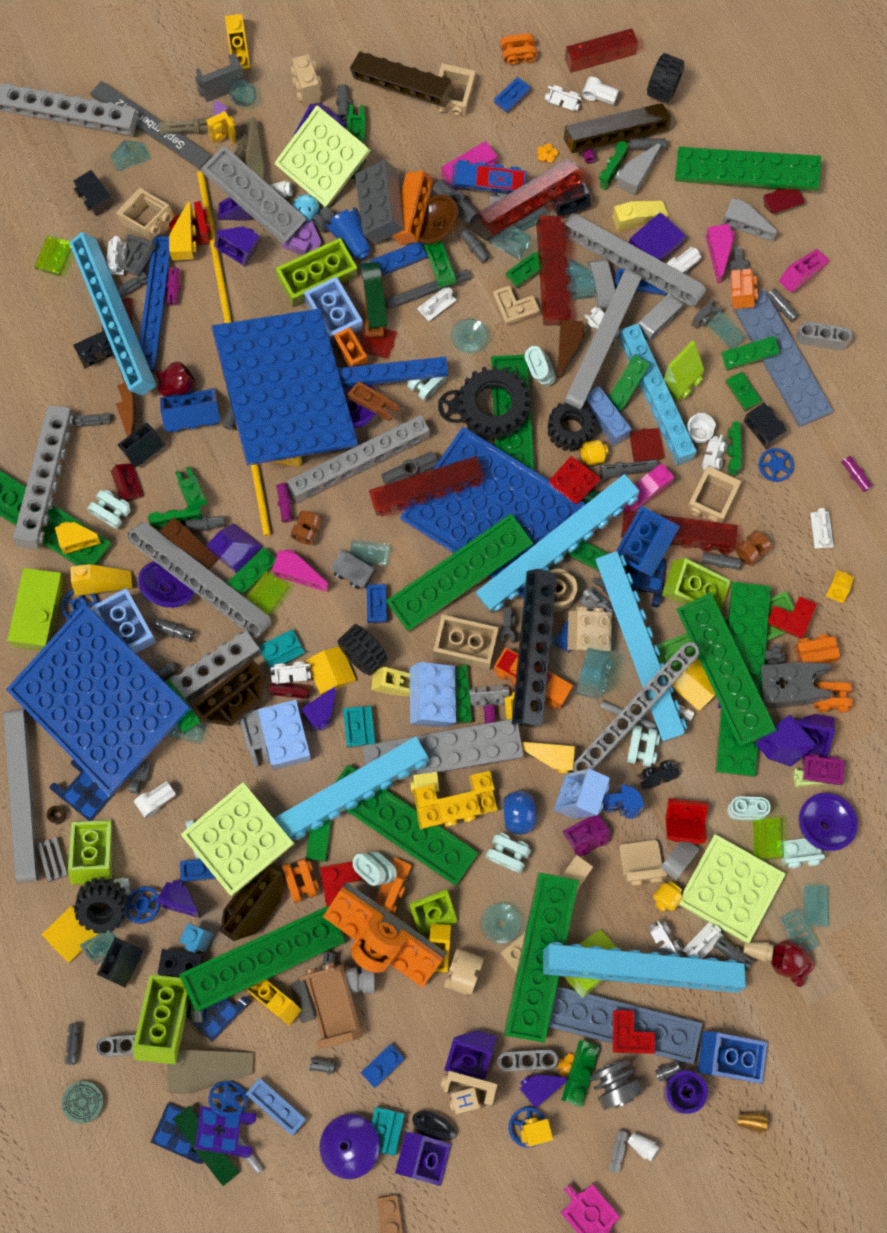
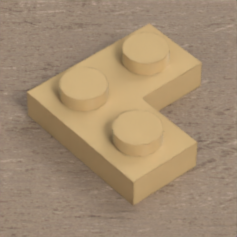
M510 286L495 290L492 293L505 326L540 313L533 295L516 301Z

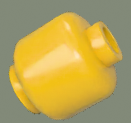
M601 440L585 442L582 448H580L582 462H586L589 466L605 462L606 455H609L607 445H603Z
M670 881L669 883H662L653 894V899L656 902L655 907L662 912L666 910L673 912L683 899L681 888Z

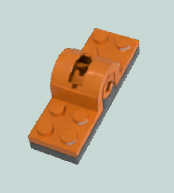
M347 882L323 916L356 940L350 948L352 957L360 967L369 972H384L390 964L423 988L446 955V952Z

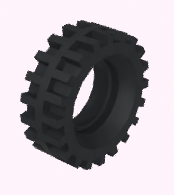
M493 366V370H487L486 367H482V372L477 373L475 370L472 372L471 378L467 377L465 379L464 386L460 388L459 414H461L462 423H466L469 431H475V434L479 437L481 435L486 436V440L490 441L491 437H496L497 441H499L501 436L506 435L509 438L512 432L518 433L522 424L525 425L530 407L529 389L525 387L523 378L520 380L517 378L515 371L511 374L506 367L503 368V371L497 370V366ZM497 387L507 391L512 401L508 412L496 417L482 413L477 405V397L483 390Z

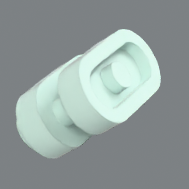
M538 346L529 347L525 352V360L531 375L541 385L550 386L556 379V373L548 355Z
M448 376L432 378L426 385L424 383L429 378L407 381V387L413 392L419 389L418 396L423 401H426L445 383Z
M100 490L95 496L99 502L97 504L91 502L87 510L96 518L118 529L122 524L119 517L128 516L131 512L130 505L123 499L119 501L114 498L110 491ZM107 506L114 511L113 514L105 510L104 507Z
M635 725L631 735L627 763L635 764L637 758L643 760L642 766L651 767V764L656 762L657 753L654 752V747L659 744L660 734L657 733V729L649 728L648 733L641 732L642 726ZM640 740L646 741L644 752L638 751Z
M739 796L734 798L728 805L727 813L733 820L760 821L770 812L771 807L769 801L763 797Z
M504 833L494 835L491 843L496 848L495 850L488 849L485 858L512 871L522 873L525 865L520 860L521 858L528 859L531 852L528 848L529 845L522 841L516 843L510 840L511 837ZM503 850L513 853V858L502 854Z
M377 851L357 854L353 859L354 870L372 886L392 883L396 879L397 872L394 865Z

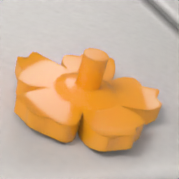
M548 143L544 145V148L542 146L537 148V158L539 161L552 163L555 157L558 156V151L555 148L552 149V144Z
M569 1053L567 1056H564V1060L559 1058L557 1065L561 1069L558 1073L561 1077H568L574 1059L573 1054Z

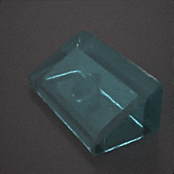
M721 311L707 324L730 349L737 347L747 338Z
M352 540L350 552L367 563L387 566L390 544Z
M820 885L804 886V926L829 927L828 887Z

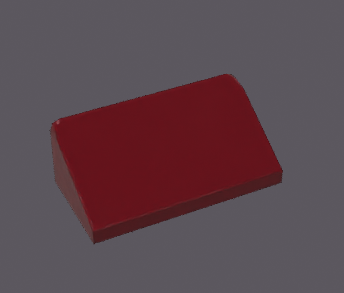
M780 189L763 196L764 207L772 214L805 203L800 191L797 189Z
M131 463L115 465L111 470V474L120 499L130 502L142 498L144 495L133 465Z
M271 682L269 692L272 696L309 699L310 685L298 683L276 684Z

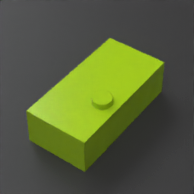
M341 238L275 268L276 278L292 307L305 301L304 292L334 277H337L341 284L357 277V266Z
M23 568L7 639L12 647L41 651L53 638L65 579L61 573Z
M150 974L133 1044L134 1060L176 1065L189 1006L188 1001H190L180 978Z

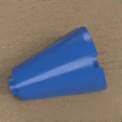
M353 207L351 212L346 209L330 219L331 224L327 223L326 227L336 239L341 238L346 249L355 259L361 261L369 256L371 249L367 238L363 236L360 213L356 207Z

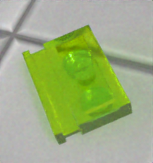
M47 235L35 263V269L61 276L72 250L70 241L56 237L52 238Z
M266 571L246 599L269 616L289 589V585Z
M782 818L753 820L754 856L758 859L784 858Z

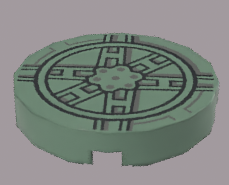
M80 1081L70 1085L62 1098V1110L65 1116L70 1121L78 1124L95 1120L102 1112L104 1106V1099L100 1088L87 1081Z

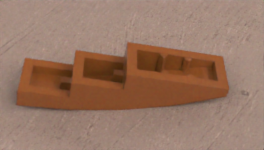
M120 370L124 383L117 385L122 402L116 403L128 437L135 431L136 406L134 392L129 391Z

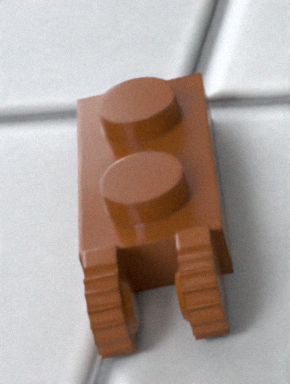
M360 381L347 394L350 400L377 415L379 414L389 422L393 417L383 408L386 406L395 413H398L400 410L398 405L390 401L388 397Z

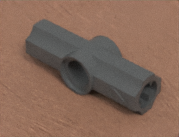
M440 179L435 183L432 191L436 195H447L454 201H458L459 217L468 225H473L480 217V212L464 198L463 193L455 190L444 179Z
M430 451L415 459L405 460L402 465L381 474L386 488L389 490L406 481L416 480L419 475L434 469L438 461L435 454ZM407 468H413L415 471L412 473H408L405 470Z

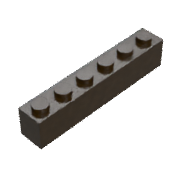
M359 51L350 66L352 76L356 80L445 108L454 93L452 81L447 77H439L431 72L420 71L415 67L404 66L402 63H395L386 58L373 56L370 53Z
M663 103L566 125L563 139L570 152L577 153L620 141L668 131L671 116Z

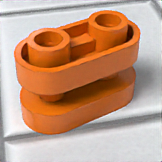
M525 33L503 37L500 40L503 61L509 65L533 62L538 56L537 49L534 46V35Z
M818 682L813 684L818 689L829 690L833 692V695H839V698L832 697L828 700L815 702L814 708L818 709V712H829L831 709L845 713L853 708V699L847 698V694L852 693L851 683Z
M305 858L297 860L299 866L292 869L289 863L282 865L294 904L302 901L300 895L308 893L309 898L317 896V891H320L316 879L312 880L310 873L313 872L310 860L305 861ZM302 874L305 885L297 888L294 876Z

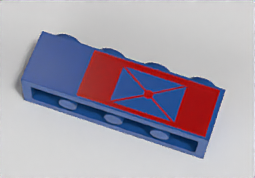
M458 160V162L453 164L451 187L512 195L525 193L526 171L521 170L520 167H510L509 169L504 168V165L500 164L486 166L487 163L484 162L470 164L468 160Z

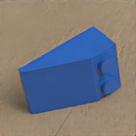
M703 1031L698 1073L762 1084L768 1042L718 1032Z

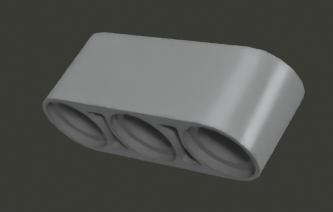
M608 260L589 261L588 269L597 307L602 310L607 309L615 292Z
M668 294L638 323L643 335L649 341L652 340L683 310L685 304Z
M804 322L800 325L796 339L803 345L844 350L852 339V332L845 327ZM821 334L826 335L828 338L822 337Z
M680 841L660 868L677 880L700 849L691 842Z
M135 1035L101 1038L96 1043V1051L99 1055L108 1058L134 1056L133 1044ZM130 1040L132 1048L125 1052L122 1045L125 1041ZM105 1042H110L111 1050L108 1053H103L102 1045Z
M552 1050L505 1052L500 1055L497 1064L503 1072L550 1070L556 1066L558 1057ZM546 1054L553 1057L554 1061L550 1066H546L542 1061L543 1056ZM526 1055L533 1059V1064L530 1067L522 1064V1058ZM507 1056L512 1059L513 1064L510 1068L502 1066L501 1059Z

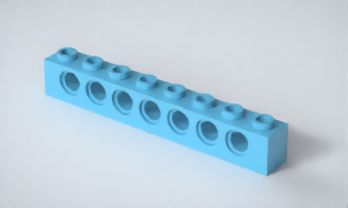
M635 324L621 329L619 341L629 362L633 355L637 354L651 363L639 385L676 466L694 460L697 451L639 325Z

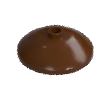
M437 195L428 199L418 242L434 244L443 240L452 232L458 220L459 209L457 203L450 196Z

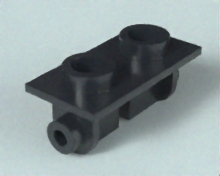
M665 760L659 763L660 766L643 769L642 773L637 774V777L644 780L641 782L642 788L649 790L661 785L659 777H662L664 783L676 779L680 772L678 768L674 767L679 765L674 761Z

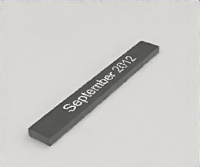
M100 81L90 92L91 97L99 102H111L117 106L133 107L139 117L136 125L137 128L197 169L201 170L212 158L211 154L180 133L160 134L159 122L163 123L162 121L103 81Z

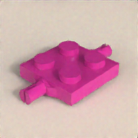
M571 1184L563 1189L572 1200L561 1214L577 1233H611L612 1225L620 1216L593 1184L580 1193H577Z

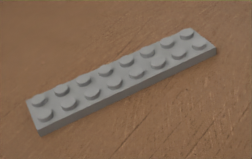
M512 719L415 736L430 761L427 762L424 768L420 770L415 769L410 772V775L405 779L413 778V775L442 773L524 758L519 726L512 724ZM414 737L363 746L365 765Z

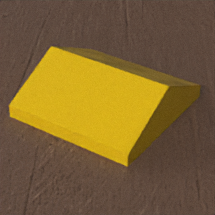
M339 647L323 650L306 660L307 664H310L309 669L320 695H323L333 687L338 689L356 681L349 661Z
M698 658L672 685V688L698 711L715 696L711 683Z
M72 906L41 934L68 963L78 956L99 935L98 933H93L91 929L89 931L86 930L85 926H80L79 920L75 918L76 913H74Z

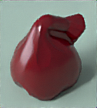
M173 362L166 370L156 371L159 380L158 392L162 396L188 394L197 385L192 373L182 362Z
M782 941L775 946L771 961L773 969L783 977H790L795 986L802 987L806 976L814 969L812 958L801 945L793 941Z

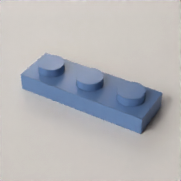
M261 1078L246 1093L249 1098L292 1136L307 1120Z

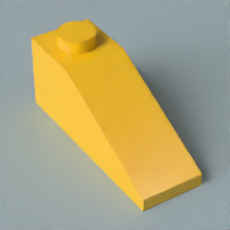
M91 564L70 567L71 583L75 596L133 588L131 571Z
M521 741L524 751L551 768L558 769V773L568 774L570 770H574L576 746Z

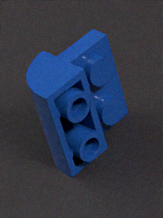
M621 785L617 794H605L602 800V810H605L606 813H611L619 809L620 816H625L626 819L637 818V815H640L644 808L640 793L627 785Z

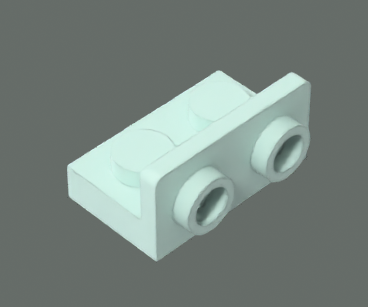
M805 838L778 842L782 866H788L789 869L801 867L800 864L808 863V866L819 865L820 861L825 859V855L822 854L821 850L811 845Z

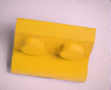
M226 111L206 120L209 139L212 143L222 141L227 136L232 143L236 142L235 136L237 133L234 128L236 125L232 116L228 117Z

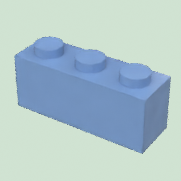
M597 386L589 391L584 407L588 406L590 412H593V419H595L596 424L611 444L616 446L629 438L630 426L602 389Z

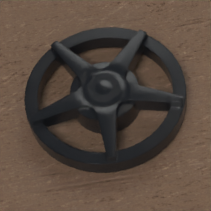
M450 390L439 399V414L447 422H462L461 418H448L450 414H459L458 394L460 395V390ZM455 394L454 399L450 401L444 400L448 395ZM441 403L448 405V411L445 415L441 410Z

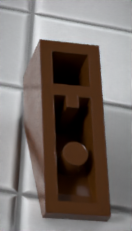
M561 320L557 378L563 376L579 350L582 339H586V328H583V321Z
M172 518L160 531L163 536L209 570L218 560L201 541L175 518Z

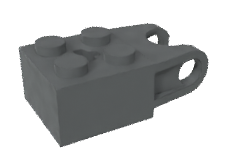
M806 662L761 665L763 700L766 709L805 706L806 704L831 699L833 697L832 691L818 689L813 685L816 677L831 671V666L824 663ZM781 683H786V684H788V685H785V688H781V687H780V684H781Z

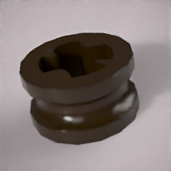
M52 806L47 811V819L52 824L59 825L65 821L66 813L60 806ZM56 810L59 813H61V817L58 816V820H55L54 817H51V815L54 814L53 812Z

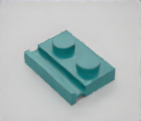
M292 629L258 646L269 669L273 668L275 664H288L305 655Z
M371 705L368 707L343 708L347 748L375 744Z
M375 1107L372 1124L379 1135L380 1153L396 1155L404 1113Z

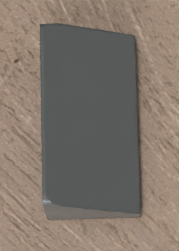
M298 979L291 983L290 987L295 1004L302 1010L299 1013L300 1022L306 1023L315 1020L316 1017L306 981Z

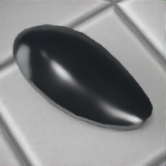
M418 1111L412 1117L415 1128L429 1138L450 1141L456 1137V1131L453 1126L438 1114L429 1111Z

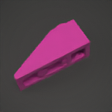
M729 224L708 227L705 235L717 284L722 281L732 241L735 239L734 231L730 230Z
M816 249L789 265L779 282L792 293L802 287L827 265L830 260Z
M663 463L635 484L639 490L638 500L633 505H626L623 508V512L627 516H630L641 505H645L671 486L674 476Z
M285 549V551L279 550L272 569L274 577L328 592V583L304 560L296 555L294 551Z

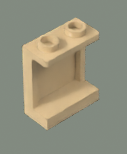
M451 1071L448 1072V1076L443 1075L440 1088L444 1089L443 1094L448 1093L450 1083L469 1088L476 1087L479 1091L486 1092L483 1105L492 1106L497 1084Z

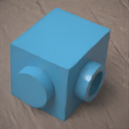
M187 923L179 942L185 944V949L196 953L197 950L207 952L214 933Z

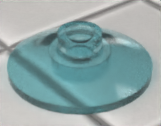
M463 319L453 327L451 339L458 350L465 353H474L485 346L488 332L480 321Z
M496 903L489 906L483 912L480 925L484 936L488 940L497 944H505L512 941L518 935L521 920L518 912L512 906L505 903ZM502 921L504 927L498 928L496 923Z

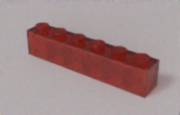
M567 158L478 212L483 227L492 236H495L584 182L580 167L570 158Z
M540 215L536 222L543 325L560 326L561 320H569L571 318V310L568 308L570 293L567 291L566 286L568 284V274L565 272L567 257H564L566 241L563 240L565 224L562 223V216Z
M474 456L368 491L376 516L380 515L383 517L397 509L403 511L413 504L422 505L432 498L441 499L446 496L445 494L462 492L463 488L478 487L485 481L478 457Z
M624 510L620 538H624L637 514L636 511ZM660 515L680 526L669 546L680 545L685 549L695 547L700 548L702 551L718 550L723 554L733 552L736 547L738 525Z

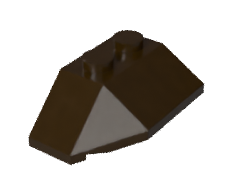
M252 658L190 707L204 723L232 727L262 703L265 673Z
M268 866L239 890L223 910L219 931L232 941L256 934L281 902L283 875Z

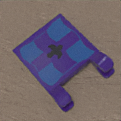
M201 1106L195 1149L249 1158L252 1154V1147L238 1146L240 1122L252 1125L256 1121V1114L241 1113L236 1117H223L215 1113L211 1108Z

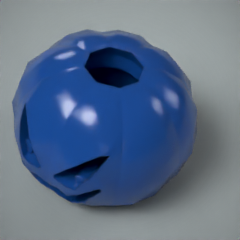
M517 790L509 793L503 799L505 827L512 834H527L534 829L537 823L535 800L526 791Z

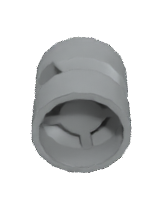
M345 967V975L351 994H358L359 991H362L363 994L375 993V974L363 968L358 970L357 967Z

